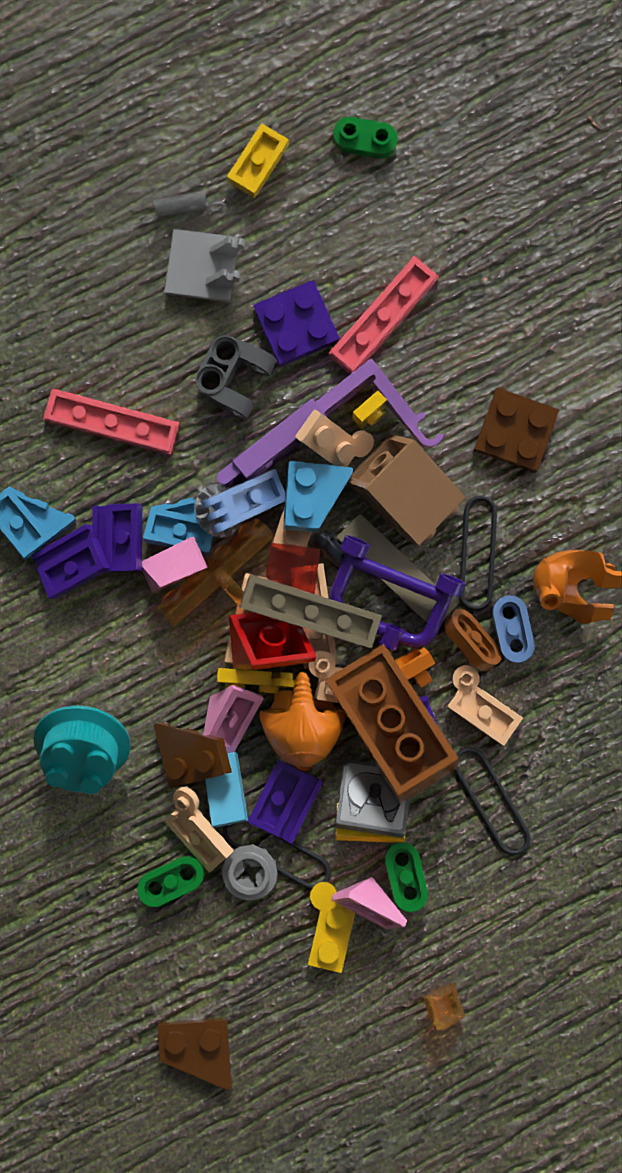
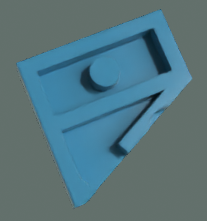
M289 461L287 465L283 529L317 533L350 479L353 468Z
M11 487L6 488L0 493V531L24 561L76 523V518L72 514L62 513L49 507L47 503L38 499H31L25 496L24 493Z
M192 497L180 500L176 504L166 503L151 507L143 540L146 543L170 548L194 536L202 555L210 556L214 536L206 533L199 525L195 516L196 500H193Z

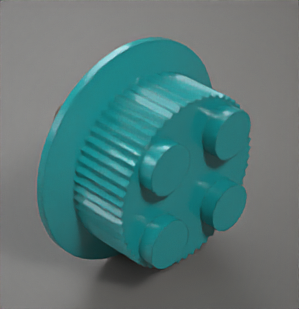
M68 706L48 713L38 722L33 736L34 747L40 757V769L44 773L45 781L50 786L61 787V789L78 793H98L102 787H105L112 780L115 771L120 769L127 761L131 748L128 732L116 718L104 711L86 706Z

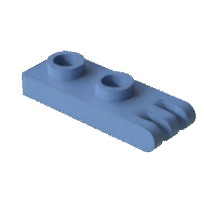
M273 469L201 501V505L203 508L213 505L216 507L215 511L206 514L208 521L218 517L221 519V523L211 527L215 534L285 502L286 493L276 469Z

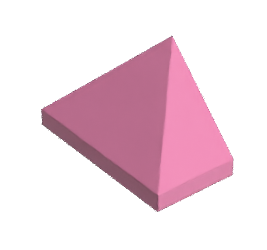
M194 536L142 561V571L152 593L158 592L208 568Z
M233 685L210 696L203 735L223 738L227 753L235 752L263 701V696Z
M373 877L334 893L331 899L335 903L385 929L405 927L407 922Z

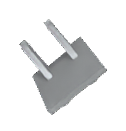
M174 229L164 293L167 295L230 302L232 285L240 280V272L235 270L236 256L238 250L244 249L245 240L239 237Z

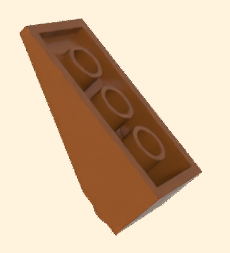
M384 644L325 679L399 803H402L458 768V756Z

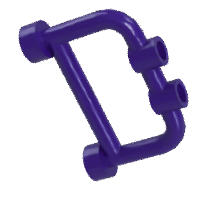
M345 535L340 547L345 552V555L331 587L329 599L343 603L344 591L353 569L356 568L435 600L436 603L422 633L417 635L410 634L396 625L386 624L381 621L376 633L381 636L379 644H384L386 648L391 650H398L400 644L419 648L432 642L439 631L452 597H460L466 583L451 575L440 573L436 585H431L365 558L370 544L357 537Z

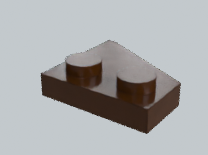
M168 722L154 724L169 788L232 772L223 738L213 735L205 736L200 734L199 731L189 728L180 729L173 727Z
M228 1018L158 1023L159 1061L228 1090L232 1088Z

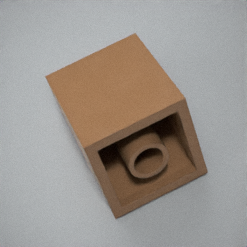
M390 434L361 463L347 482L407 541L418 546L429 541L435 535L436 528L444 519L452 517L459 510V504L466 498L415 440Z

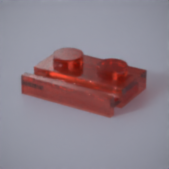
M270 542L265 579L314 594L320 549Z

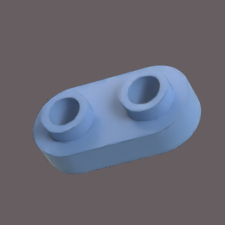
M513 595L504 596L496 601L492 608V619L498 647L505 660L511 663H520L531 657L535 647L526 605L520 598ZM509 607L514 611L512 619H506L503 616L504 608ZM512 640H517L521 643V650L518 653L510 649Z

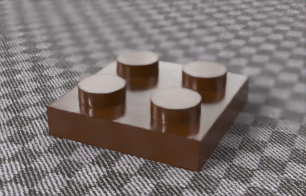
M496 387L473 451L536 473L559 409Z

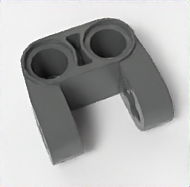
M220 336L211 344L196 374L195 380L199 394L203 399L238 418L247 420L255 405L254 402L229 389L241 365L261 375L269 376L277 360L268 352L232 336ZM229 348L235 351V355L230 360L218 358L219 352L223 349ZM215 377L220 380V385L213 390L203 387V383L208 378Z

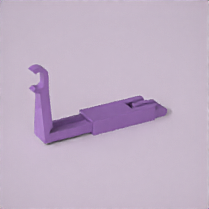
M371 358L316 402L313 399L309 400L240 454L232 463L217 474V480L219 484L231 488L241 479L246 482L265 473L302 444L295 435L314 409L328 417L370 383L374 384V387H372L374 392L379 390L387 399L386 406L405 426L420 446L426 449L435 448L441 443L444 434H437L434 439L429 440L421 433L417 425L420 422H424L426 412L415 415Z

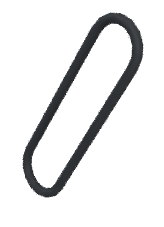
M482 495L469 499L465 505L463 519L460 580L465 582L470 506L472 503L482 500L490 504L492 508L487 600L478 606L469 604L465 599V587L460 596L463 605L474 611L482 610L490 604L493 596L497 508L493 500Z
M472 747L461 749L456 754L459 759L468 752L475 753L480 757L526 836L525 843L520 849L510 850L505 847L458 767L455 769V773L500 849L509 855L522 854L530 845L531 836L527 826L483 753Z
M229 825L223 826L222 831L225 841L234 848L242 847L230 839L227 831ZM273 835L323 864L326 874L322 882L329 881L331 875L330 866L325 859L294 841L291 844ZM276 865L277 872L303 887L312 890V887L316 885L309 884Z

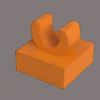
M424 647L413 648L395 659L406 679L408 680L413 677L420 688L433 682L426 669L436 663L429 651Z

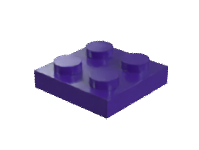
M314 280L253 305L279 367L332 346L340 340Z

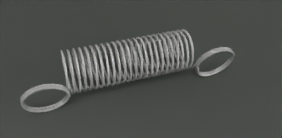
M199 191L197 195L195 192L193 196L192 193L184 194L182 197L180 195V198L178 195L176 200L174 196L169 197V199L167 197L165 200L163 198V201L162 199L154 200L155 212L157 208L158 216L159 211L161 215V210L163 214V209L165 216L166 212L168 216V211L170 215V210L172 215V209L173 214H177V212L179 214L181 210L183 213V209L185 212V208L187 212V207L188 211H194L196 208L198 210V207L200 210L202 205L204 209V204L205 208L208 207L210 211H218L225 207L223 202H214L208 205L205 191H201V193ZM214 204H223V206L218 209L209 208L211 205ZM157 212L156 216L147 215L142 217L141 222L151 223L158 219ZM147 217H155V219L151 221H142L144 218Z

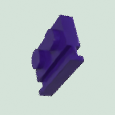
M129 503L92 506L93 534L95 539H98L110 567L106 572H142L143 505Z
M85 524L32 555L33 560H36L39 568L37 570L49 599L56 600L110 569L101 545L93 534V526Z
M278 759L247 822L292 844L323 781Z

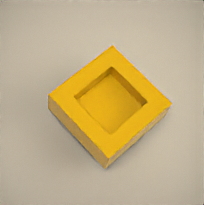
M379 390L376 391L353 412L352 420L361 429L368 423L370 426L375 425L386 414L383 409L386 408L387 399Z

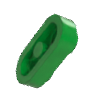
M344 117L334 126L333 141L335 146L342 152L384 159L395 152L398 135L395 128L388 123L356 117ZM346 129H353L355 134L348 136L344 131ZM380 134L385 135L387 140L379 141L376 139V136Z
M408 842L393 843L385 853V864L393 898L402 910L414 912L421 909L428 899V890L420 856L416 848ZM404 852L408 855L406 864L399 865L396 863L395 857L398 853ZM409 886L416 889V895L412 899H407L403 895L405 888Z
M182 856L146 873L138 883V896L148 906H161L195 890L204 879V867L197 858ZM190 867L194 873L191 879H184L181 875L182 868ZM156 881L162 885L161 893L154 894L150 890L152 882Z

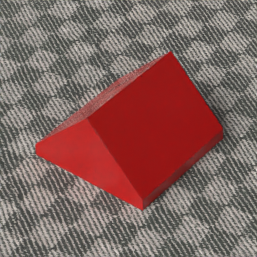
M256 612L230 615L229 628L233 668L256 670L316 661L317 656L303 627Z

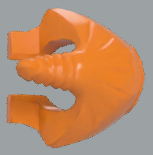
M586 550L559 551L539 562L533 575V587L544 609H556L579 623L589 624L601 620H611L614 604L586 603L578 593V582L590 578L597 587L620 589L622 585V571H616V567L610 563L606 564L604 555L600 552Z
M300 672L294 684V694L292 695V691L288 690L279 691V694H274V702L271 708L260 710L259 717L265 735L279 758L306 772L313 765L325 759L333 749L342 731L346 714L343 709H336L333 702L316 699V691H314L313 695L311 694L309 677L306 673Z

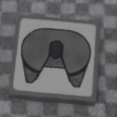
M345 759L335 828L404 838L409 798L399 803L375 764Z

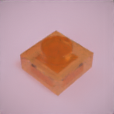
M455 983L444 984L423 996L434 1030L446 1029L466 1017Z

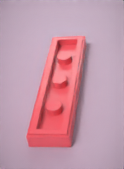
M414 256L332 348L328 356L351 375L370 359L437 283L439 276Z
M53 388L43 417V421L46 423L172 456L180 429V423Z

